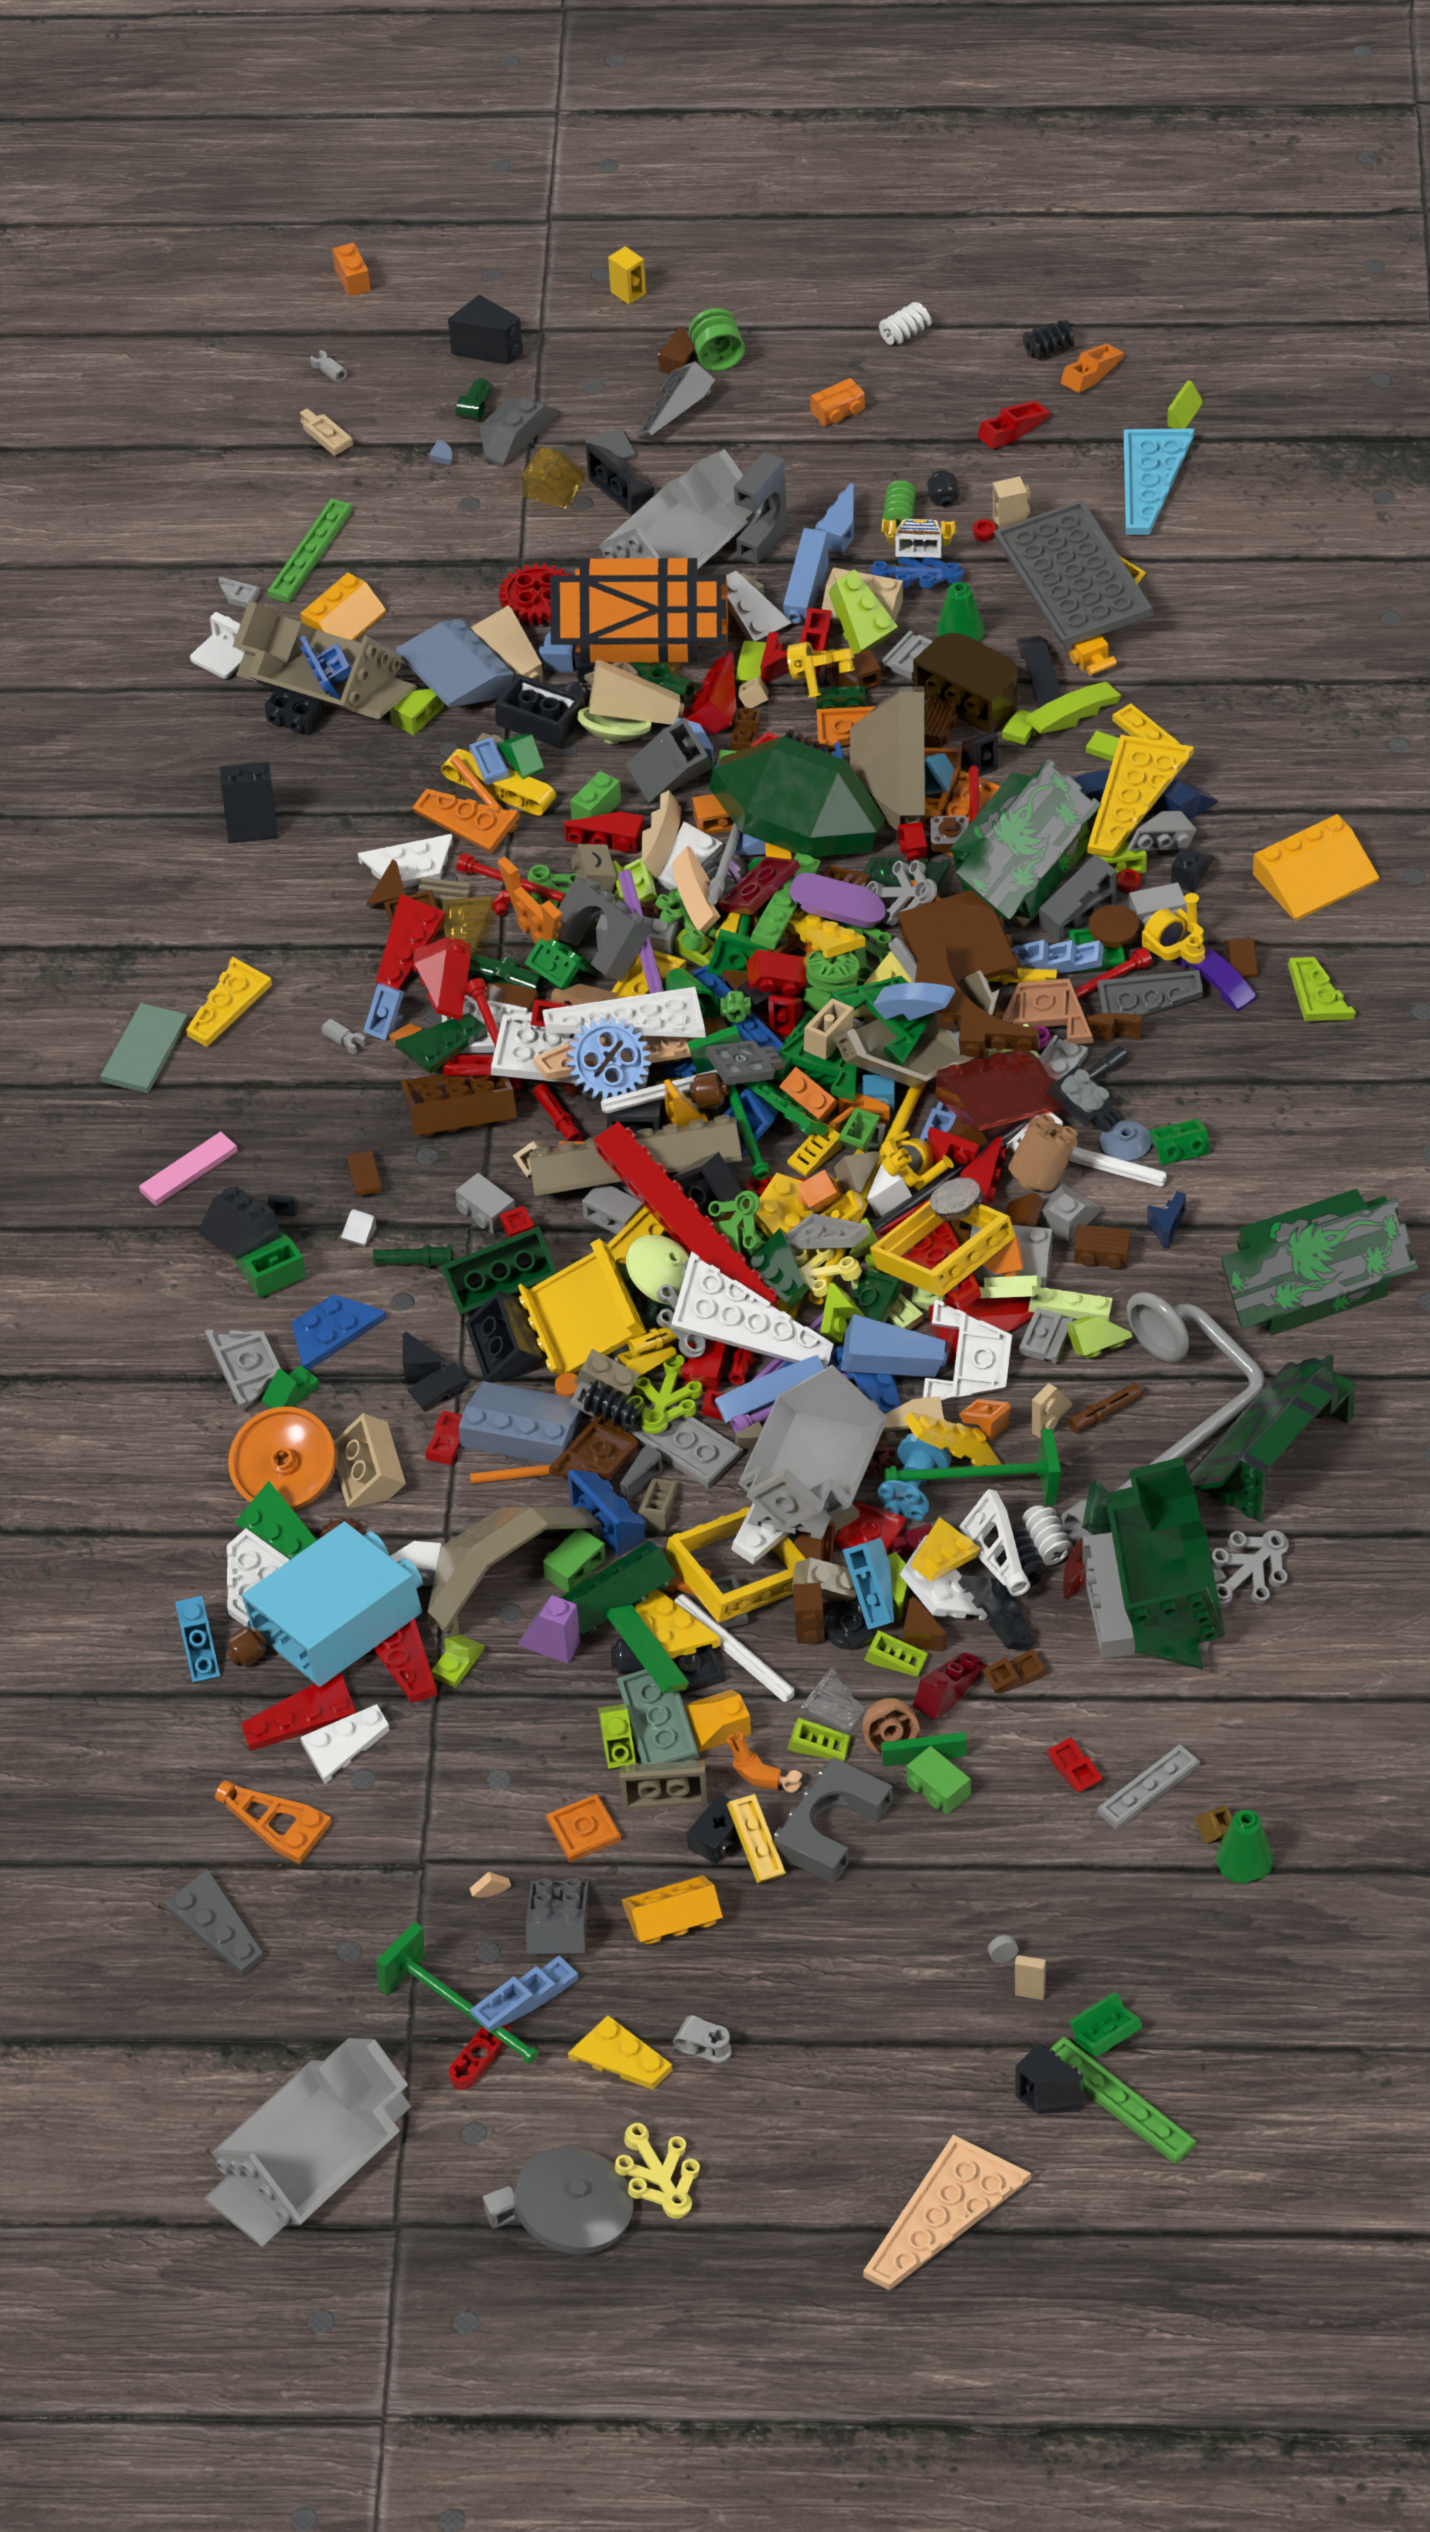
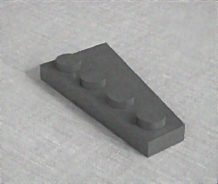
M1199 970L1097 981L1102 1014L1127 1013L1146 1016L1201 998L1203 995Z
M208 1869L165 1903L166 1910L242 1977L264 1959L263 1952Z

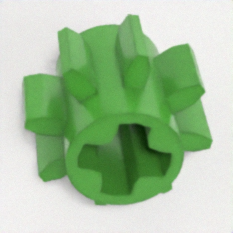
M732 991L726 995V998L720 999L721 1016L727 1015L729 1022H742L746 1015H751V998H745L743 992Z

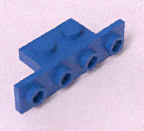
M303 635L300 639L304 645L300 648L313 669V673L319 680L320 686L326 694L331 692L335 699H339L340 697L334 685L345 681L352 670L346 656L338 643L317 655L307 638Z

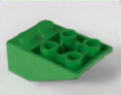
M281 1231V1238L237 1260L232 1257L258 1298L306 1277L303 1256L292 1240Z

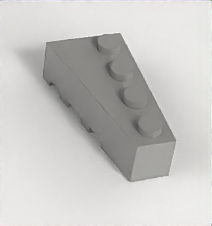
M1112 1533L1083 1536L1082 1570L1101 1657L1109 1658L1135 1654L1132 1626L1124 1608Z

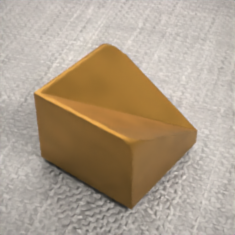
M1226 1804L1194 1818L1205 1843H1210L1224 1836L1232 1820Z

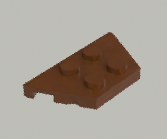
M603 1415L596 1417L549 1466V1474L552 1476L568 1477L570 1470L596 1472L602 1480L609 1481L638 1450V1441L632 1434L622 1431L621 1425L615 1427L612 1425V1420L609 1422L603 1421Z

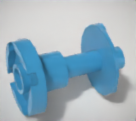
M913 1433L908 1434L906 1439L903 1438L897 1448L898 1457L904 1464L903 1470L949 1468L952 1462L951 1454L945 1447L943 1450L917 1439ZM889 1480L883 1482L878 1488V1497L884 1505L883 1509L916 1521L923 1520L929 1510V1502L926 1496L918 1490V1487L925 1484L928 1480L903 1482Z

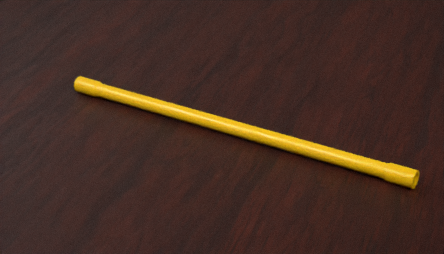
M928 1081L909 1088L884 1142L903 1133ZM882 1146L879 1151L880 1155L860 1193L863 1210L850 1220L852 1222L860 1223L869 1204L867 1200L868 1194L882 1160L887 1157ZM833 1248L835 1254L826 1261L824 1267L839 1264L847 1248ZM834 1275L820 1277L816 1280H825L829 1287V1283H831ZM810 1291L808 1296L809 1300L814 1304H822L826 1295L816 1297L813 1291Z

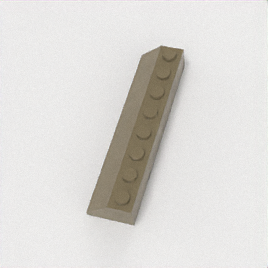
M729 1115L717 1116L713 1121L704 1122L702 1119L693 1120L688 1123L689 1125L679 1127L678 1124H669L663 1126V1129L656 1131L646 1128L638 1130L637 1134H634L637 1139L635 1141L640 1146L645 1145L652 1155L651 1159L655 1163L660 1162L667 1173L681 1171L699 1159L716 1152H720L725 1163L742 1160L736 1117L730 1118ZM589 1138L585 1140V1143L581 1144L565 1142L560 1144V1147L549 1149L548 1146L535 1148L534 1152L529 1153L535 1196L622 1180L598 1155L593 1141L594 1138Z

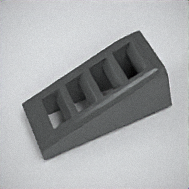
M647 1444L620 1483L621 1497L627 1502L646 1487L652 1478H656L663 1471L662 1455L660 1452Z

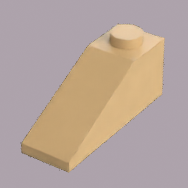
M940 1396L912 1399L886 1413L885 1415L888 1419L878 1441L881 1444H897L903 1438L906 1439L908 1434L913 1433L904 1421V1418L910 1411L918 1414H927L936 1419H944Z

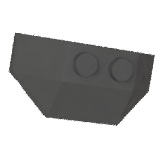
M525 397L506 399L479 426L485 459L505 467L559 414V410L540 401Z

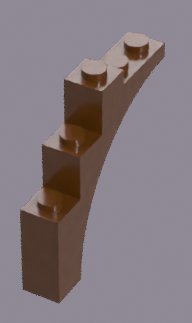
M921 937L915 983L940 984L955 989V993L946 1008L936 1011L938 1029L960 1030L958 1039L960 1055L986 1057L987 1048L995 1050H1020L1023 1052L1039 1051L1038 1027L1022 1026L996 1018L977 1007L960 990L949 969L947 938Z

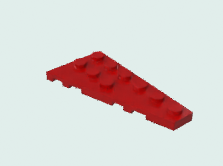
M933 1197L874 1232L878 1240H881ZM945 1220L900 1257L932 1270L960 1246L950 1224ZM971 1273L943 1296L961 1309L982 1295L975 1277Z

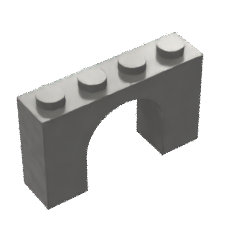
M766 452L760 455L734 486L735 504L756 512L751 523L737 538V556L755 564L760 563L788 530L785 461L778 456Z
M576 877L558 908L563 914V918L558 921L561 923V928L556 933H559L561 941L579 946L592 921L598 915L605 913L607 933L591 965L605 976L623 981L652 929L644 923L645 918L635 912H629L630 907L619 900L615 901L614 898L616 896L605 889L601 890L599 882L589 877L587 880Z
M833 1757L828 1766L824 1765L821 1768L815 1784L806 1789L799 1806L793 1807L784 1827H779L775 1832L773 1842L779 1857L835 1884L849 1864L848 1847L815 1830L812 1825L814 1819L827 1809L845 1807L879 1822L893 1802L892 1785Z

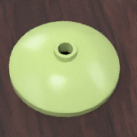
M589 707L583 708L578 712V720L581 725L593 735L604 739L606 743L610 744L633 740L645 735L651 729V722L589 714Z
M645 1235L636 1239L629 1247L626 1254V1266L634 1284L651 1299L663 1303L657 1298V1291L662 1285L668 1284L672 1286L675 1294L679 1297L684 1280L681 1269L690 1258V1254L684 1247L672 1239L660 1235ZM663 1290V1295L669 1297V1293Z

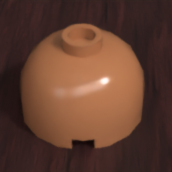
M884 1698L873 1703L865 1713L862 1722V1732L867 1746L880 1754L879 1751L881 1752L882 1742L916 1738L920 1730L913 1709L906 1702L895 1698Z

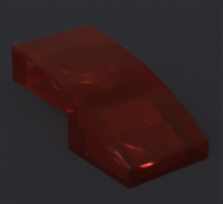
M1082 1537L1073 1548L1065 1566L1063 1598L1066 1600L1084 1582Z

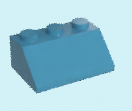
M941 753L924 756L925 795L949 792L954 768L946 755Z

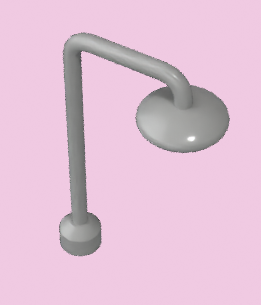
M1149 1292L1136 1293L1129 1299L1127 1304L1129 1325L1137 1340L1153 1356L1165 1362L1175 1363L1181 1361L1187 1355L1189 1349V1337L1183 1320H1189L1195 1323L1249 1380L1247 1389L1149 1465L1182 1456L1184 1458L1241 1414L1265 1388L1264 1373L1258 1364L1201 1308L1190 1304H1178L1172 1307L1166 1300ZM1131 1479L1115 1491L1132 1487ZM1109 1496L1098 1504L1080 1500L1062 1514L1061 1523L1065 1528V1532L1079 1547L1083 1548V1536L1108 1533L1109 1514L1107 1503L1110 1502Z

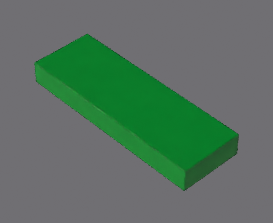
M965 1732L882 1742L881 1756L883 1767L909 1764L930 1746L946 1759L966 1757Z

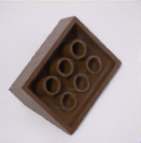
M442 1073L400 1081L415 1136L427 1137L439 1131L455 1132L461 1127L467 1126L479 1128L484 1126L485 1123H506L513 1118H517L513 1088L507 1076L445 1075Z

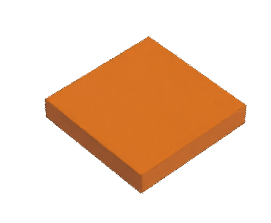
M598 1794L546 1814V1821L569 1863L621 1842V1835Z

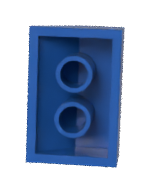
M570 1470L568 1472L571 1506L585 1507L602 1524L603 1540L618 1557L645 1541L644 1528H646V1524L639 1514L635 1515L630 1510L627 1501L615 1494L607 1480H602L596 1472Z

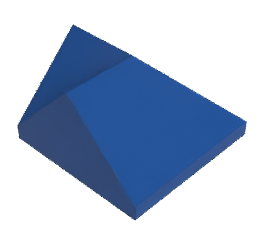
M746 1087L739 1097L757 1142L772 1124L778 1111L754 1091ZM732 1106L723 1115H729L730 1118L735 1117ZM736 1119L743 1158L748 1149Z

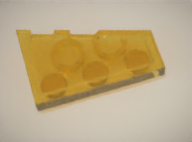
M483 896L442 900L443 911H445L446 915L444 919L445 937L464 940L466 943L471 944V954H475L492 907L493 897Z

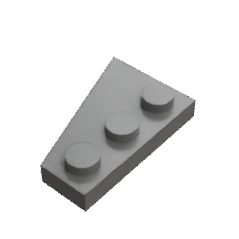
M737 571L726 575L728 608L748 641L758 642L768 637L769 632L776 633L791 625L792 622Z

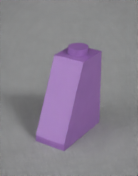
M551 1595L528 1625L518 1645L569 1664L580 1645L577 1604Z

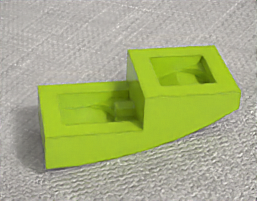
M743 642L737 668L736 683L744 684L758 676L761 677L760 665L766 646L765 642Z
M1023 709L1019 710L1003 729L1002 739L1025 745L1030 736H1035L1037 730L1025 720L1026 716L1032 712Z

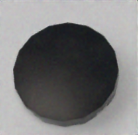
M859 1600L847 1603L846 1601L838 1602L830 1607L825 1614L824 1632L826 1638L834 1646L844 1650H857L868 1646L873 1642L879 1630V1627L868 1630Z

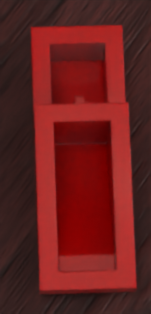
M1036 400L1002 408L999 417L981 421L977 437L991 449L1004 446L1036 428L1050 416L1051 412Z
M807 609L805 627L802 629L800 643L809 642L813 651H827L834 618L832 610ZM823 665L816 666V677H820Z

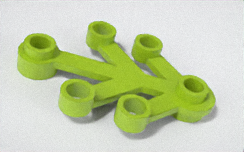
M675 1354L663 1362L666 1377L660 1393L653 1388L650 1380L646 1377L638 1378L634 1384L636 1393L645 1395L655 1405L652 1410L645 1406L642 1414L641 1426L646 1433L658 1434L667 1428L669 1421L681 1415L683 1417H692L696 1414L695 1402L690 1399H683L687 1397L697 1399L703 1395L702 1384L699 1381H691L685 1387L672 1393L677 1378H680L682 1374V1367L685 1362L682 1355ZM637 1395L630 1397L627 1401L629 1403L635 1398L636 1408L644 1403L643 1398ZM683 1400L679 1406L665 1412L667 1407Z

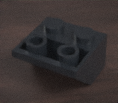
M1038 2043L1015 2066L1016 2098L1037 2114L1080 2112L1084 2108V2076L1078 2068L1072 2065L1069 2066L1062 2061L1054 2050L1046 2049Z

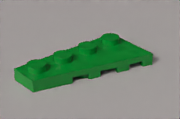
M761 1080L759 1082L743 1083L768 1101L772 1107L783 1112L785 1118L793 1123H798L800 1125L798 1128L810 1136L816 1133L824 1137L828 1127L771 1080Z
M269 1480L235 1521L239 1528L242 1530L248 1529L289 1560L317 1541Z

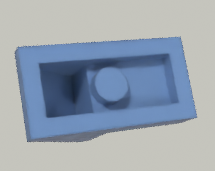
M378 984L363 1032L383 1040H388V1035L394 1032L404 1018V1015L398 1013L404 992L385 984Z

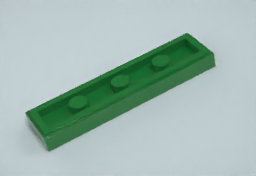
M632 1605L609 1609L608 1619L663 1694L686 1690L689 1684L688 1680Z

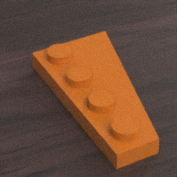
M876 706L817 709V730L820 747L823 744H827L828 749L835 748L834 743L839 742L840 746L850 744V728Z
M961 770L959 782L954 788L953 797L947 806L945 816L968 817V826L970 825L969 773ZM979 778V812L1000 788L999 785ZM939 851L953 857L951 851Z
M426 789L412 807L418 815L491 854L520 817L519 812L510 809L507 811L500 809L496 805L489 804L487 806L471 799L462 800L456 798L455 795Z

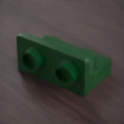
M865 686L818 688L821 695L816 696L817 709L866 707Z

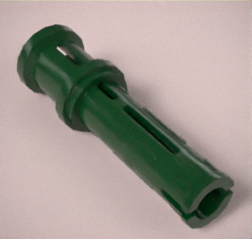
M429 1244L418 1249H373V1260H375L373 1265L423 1264V1267L431 1268L432 1265H444L454 1261V1249L452 1244H448L447 1247H431Z

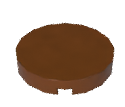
M1122 905L1103 906L1091 915L1089 919L1090 936L1094 937V941L1100 940L1104 947H1123V944L1132 943L1138 936L1139 920L1131 909Z

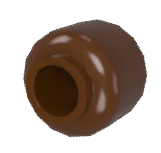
M717 1072L696 1075L693 1082L690 1083L692 1102L697 1103L701 1108L720 1106L725 1101V1095H729V1085L725 1084Z
M244 1626L227 1639V1645L230 1649L226 1654L235 1665L241 1663L245 1667H250L266 1654L265 1646L268 1643L256 1627L251 1629L248 1626Z

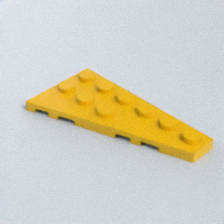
M1120 735L1102 796L1101 806L1099 807L1089 840L1088 853L1108 857L1114 856L1194 754L1193 746Z

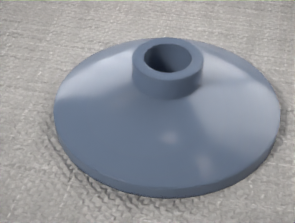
M1124 1120L1116 1122L1108 1131H1102L1100 1136V1147L1105 1155L1129 1162L1137 1161L1146 1156L1152 1146L1148 1129L1134 1121Z

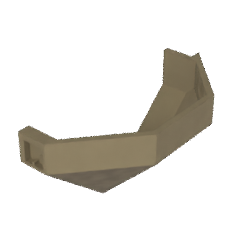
M924 686L899 687L850 728V766L886 819L885 822L896 830L897 825L922 822L925 825Z
M981 970L956 982L960 990L970 1001L988 1014H993L999 990L991 993L988 981L983 976ZM934 1015L902 1066L895 1065L882 1052L884 1046L897 1037L879 1019L857 1029L853 1028L834 1038L845 1062L910 1087H915L976 1058L960 1055L959 1048L945 1029H938L936 1015Z
M500 1507L440 1547L428 1608L430 1628L438 1624L443 1632H449L452 1636L460 1635L457 1615L488 1568L544 1530L582 1528L598 1540L603 1541L602 1524L585 1507Z

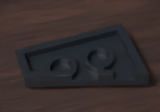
M963 1575L959 1579L958 1583L962 1589L968 1588L974 1596L972 1602L976 1608H982L990 1618L988 1624L1007 1649L1028 1651L1035 1645L1015 1596L1010 1594L1007 1587L999 1579Z

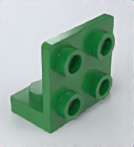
M539 938L524 963L564 990L567 989L578 969L597 976L599 973L592 967V961L582 955L579 956L575 953L574 949L564 943L561 944L553 938L550 941Z

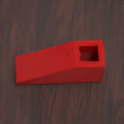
M614 812L565 821L563 824L566 842L607 845L608 849L637 854L642 841V832L645 831L644 816L625 812Z
M999 1136L961 1172L956 1194L989 1207L990 1203L995 1202L997 1189L994 1186L995 1183H1000L1002 1168H999L1000 1163L1005 1164L1007 1148H1003V1137Z

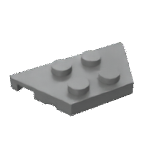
M206 1330L205 1334L239 1410L242 1411L267 1390L276 1371L280 1368L279 1363L263 1331L242 1332L240 1330H230L229 1334H214V1330Z

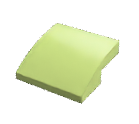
M1041 1276L984 1278V1287L980 1288L982 1295L980 1298L1035 1296L1041 1286Z

